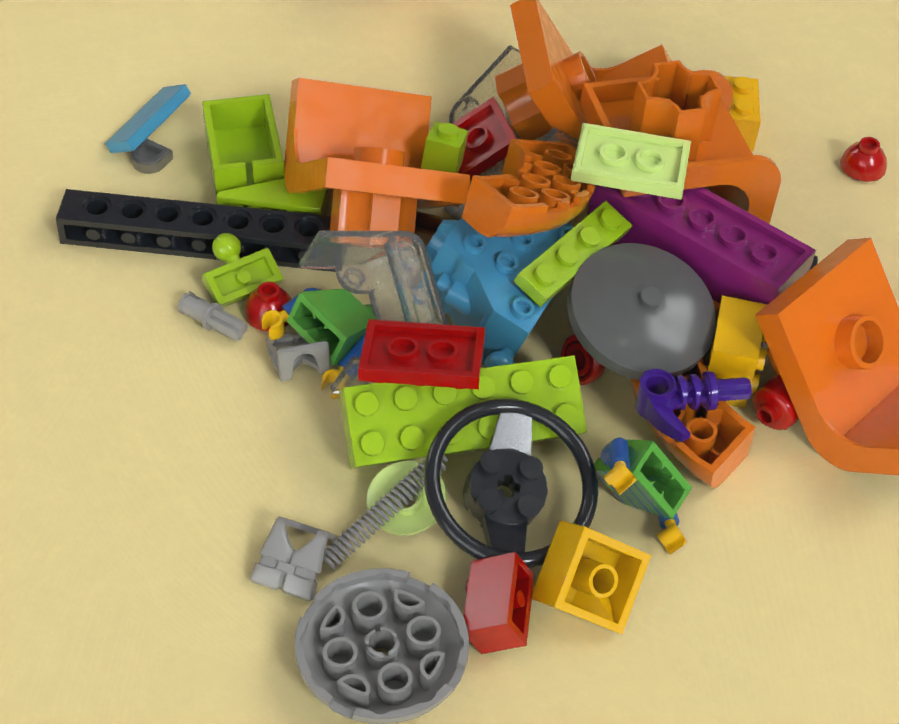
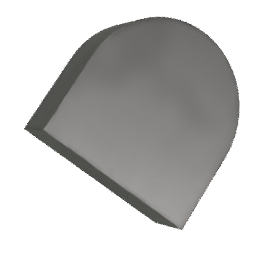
M146 139L131 152L132 164L141 173H156L173 160V152L167 147Z

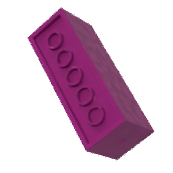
M596 185L589 200L587 216L607 201L632 224L627 234L614 245L621 243L645 244L673 254L698 274L709 290L712 299L718 303H721L722 296L768 305L810 270L816 253L814 248L703 187L683 190L682 199L680 200L651 194L623 197L620 189ZM761 342V347H763L766 343Z

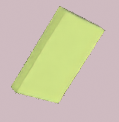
M583 123L572 168L571 181L681 200L691 141Z

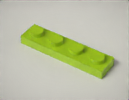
M605 201L524 268L513 282L535 303L542 307L574 279L580 266L587 258L605 247L614 245L627 234L632 224Z

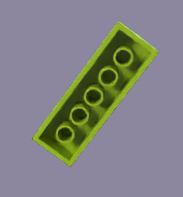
M575 355L481 368L479 390L395 383H372L343 387L339 392L350 469L425 459L433 438L447 420L472 404L491 399H518L537 404L562 418L578 435L587 433ZM498 415L480 418L461 429L449 443L444 456L488 449ZM532 420V443L560 439L550 429Z

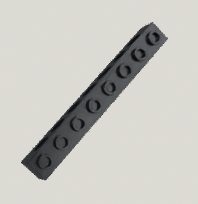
M66 189L56 216L60 244L219 260L212 250L213 241L222 233H231L241 243L240 258L269 248L277 266L340 273L346 247V240L329 238L331 216Z

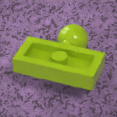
M231 233L218 235L212 244V250L216 258L227 264L204 273L201 278L213 302L221 304L223 308L248 298L264 282H274L279 285L284 280L269 248L240 258L241 243Z

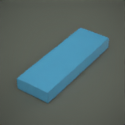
M186 84L163 87L105 143L110 153L134 151L189 97L191 93Z

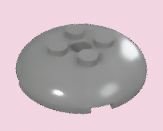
M376 568L342 576L321 589L313 597L314 602L307 609L304 616L299 619L295 633V656L302 679L313 695L334 712L355 721L370 724H394L420 717L436 708L448 698L459 684L467 665L469 653L468 629L456 603L436 584L432 583L430 586L422 581L411 578L410 572L403 570ZM379 648L388 649L389 651L388 655L384 656L383 652H377L375 650Z

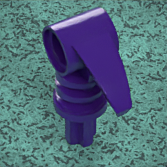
M650 369L641 376L635 408L637 413L644 419H647L658 431L672 439L684 442L690 438L691 433L673 413V410L684 411L687 404L690 409L697 410L701 403L707 411L716 410L718 401L749 399L752 394L750 379L744 377L716 379L712 371L703 372L701 381L696 374L689 375L688 381H686L682 375L674 378L665 370Z

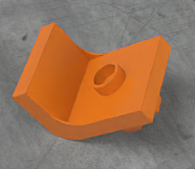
M519 0L510 4L522 64L495 76L498 96L508 112L511 126L520 139L535 140L554 131L561 142L570 143L577 149L582 124L588 123L580 107L583 83L651 76L653 63L672 60L662 44L617 66L593 68L581 51L575 54L571 52L539 0Z
M680 60L653 63L651 76L583 83L580 107L589 124L691 141L683 190L709 187L712 193L770 224L781 184V174L776 164L770 158L752 154L729 113L733 91L724 75L712 70L691 71L683 66ZM620 189L623 197L646 195L645 193Z
M305 78L292 80L284 161L285 185L288 193L291 194L334 189L330 239L365 244L413 246L417 208L431 209L465 205L469 192L470 175L421 169L425 142L429 132L432 96Z
M848 239L755 314V317L769 347L767 355L776 375H781L804 432L820 456L830 464L845 471L899 476V307L872 239Z

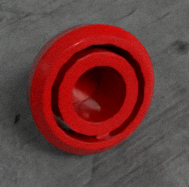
M864 137L846 149L840 160L842 170L851 178L870 182L879 180L885 175L887 158L877 139Z
M264 282L249 295L245 303V319L252 327L268 331L269 328L266 330L262 329L263 314L270 310L281 312L284 310L282 306L292 298L276 283ZM287 321L284 323V327L289 325Z
M575 334L569 336L562 346L561 357L575 355L580 385H588L595 382L603 375L606 367L596 361L583 348Z

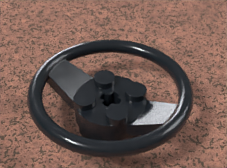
M508 398L491 399L472 404L454 414L444 423L433 438L428 449L424 466V487L432 515L445 535L455 545L478 560L516 552L529 568L541 566L545 561L550 545L538 550L524 552L527 525L532 522L544 507L548 494L543 464L537 457L531 456L532 420L554 432L569 448L578 465L582 481V500L573 524L589 528L594 518L598 502V479L589 450L580 436L567 422L550 410L537 404ZM498 415L488 450L482 454L478 462L471 469L466 477L463 488L464 506L467 511L470 509L472 515L481 522L480 526L483 528L487 544L485 545L469 535L451 515L441 490L440 469L449 443L461 429L480 418ZM502 485L509 488L512 492L511 496L505 497L504 490L498 487Z

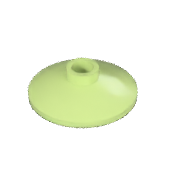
M400 461L382 469L369 485L366 496L367 509L370 510L371 506H375L376 501L380 502V497H385V493H390V488L394 489V485L399 484V480H404V476H409V471L413 472V468L418 467V463L422 462ZM417 471V473L419 474V476L424 479V477L421 475V473H419V472ZM440 476L441 490L446 503V488ZM421 484L423 492H419L416 489L418 496H414L407 486L404 485L405 489L413 496V500L416 501L411 507L400 509L394 500L389 497L391 502L399 509V513H395L385 502L386 506L394 513V518L390 517L380 506L382 511L389 517V522H386L375 510L377 515L384 521L385 526H381L370 515L382 530L399 536L423 532L436 522L428 505L425 487ZM399 489V491L401 492V494L406 497V495L403 493V491ZM394 493L396 498L403 504L402 500L398 497V495Z

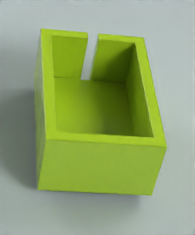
M270 94L202 101L205 135L216 196L220 191L284 178V160Z

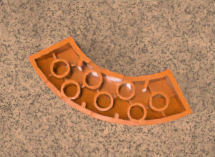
M511 139L501 175H473L462 219L486 237H516L549 231L565 225L586 208L596 185L571 181L577 149L570 143Z
M713 300L717 319L720 303ZM704 356L694 368L682 375L686 381H688L689 375L696 374L701 381L703 372L707 371ZM630 378L631 386L637 399L640 380ZM718 401L716 410L707 411L701 403L697 410L690 409L688 404L684 411L673 410V413L691 433L690 438L684 442L664 435L645 419L666 449L691 473L713 489L720 486L748 456L756 426L734 411L726 401Z

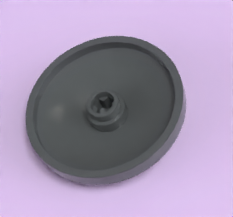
M621 243L605 247L584 261L571 282L568 291V317L578 341L596 361L624 377L640 380L643 373L650 369L665 370L674 378L678 375H683L700 362L710 348L715 336L716 311L713 299L706 285L698 274L684 261L657 247L638 243Z

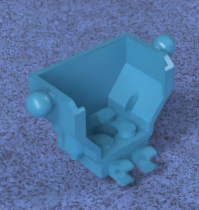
M462 217L460 220H443L424 250L431 266L425 278L416 289V296L420 297L425 292L433 297L432 306H438L439 309L447 313L453 325L485 327L482 359L484 368L514 364V356L551 299L540 307L513 281L524 268L574 228V226L566 223L559 228L531 235L486 237L477 232Z

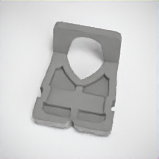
M299 333L296 335L284 334L276 340H271L267 337L265 340L269 356L281 382L291 380L293 371L301 363L315 368L321 374L331 370L329 344L326 341L309 344Z
M279 516L275 520L259 553L262 556L259 563L254 565L250 577L251 581L274 590L282 588L284 593L301 599L313 600L318 585L316 578L317 574L321 573L328 539L336 540L337 535ZM287 525L316 534V536L303 548L294 550L288 538Z

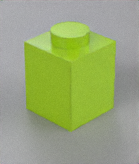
M435 121L426 138L421 169L458 173L463 161L468 130L458 128L451 123Z

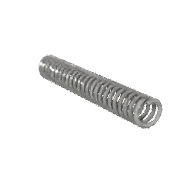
M443 456V460L447 462L448 459ZM423 459V463H418V467H414L413 472L409 471V476H404V480H399V484H395L394 489L390 488V493H385V497H380V502L376 501L375 506H371L370 510H366V515L361 514V519H356V523H352L351 527H347V532H342V536H337V541L332 540V545H327L323 560L333 570H336L337 567L328 555L338 565H341V561L333 551L343 561H346V557L339 548L347 556L351 557V553L342 542L352 552H356L355 547L349 542L347 537L358 548H361V544L354 538L352 533L362 543H366V540L359 534L357 529L367 539H370V535L364 530L362 525L372 535H375L374 529L366 520L376 530L380 531L379 525L370 515L381 526H385L384 521L377 515L375 510L386 522H389L390 519L380 506L390 517L394 518V513L386 506L385 502L395 513H399V509L391 502L389 497L394 500L400 509H404V505L396 498L394 493L398 495L404 504L408 505L409 501L406 497L409 500H413L411 493L414 496H418L416 489L419 492H423L420 484L424 487V479L419 476L417 471L424 477L422 467L424 468L426 459ZM441 463V469L446 471V466ZM404 485L407 486L411 493L405 489ZM399 489L403 491V493L406 495V497L401 494V492L399 491Z

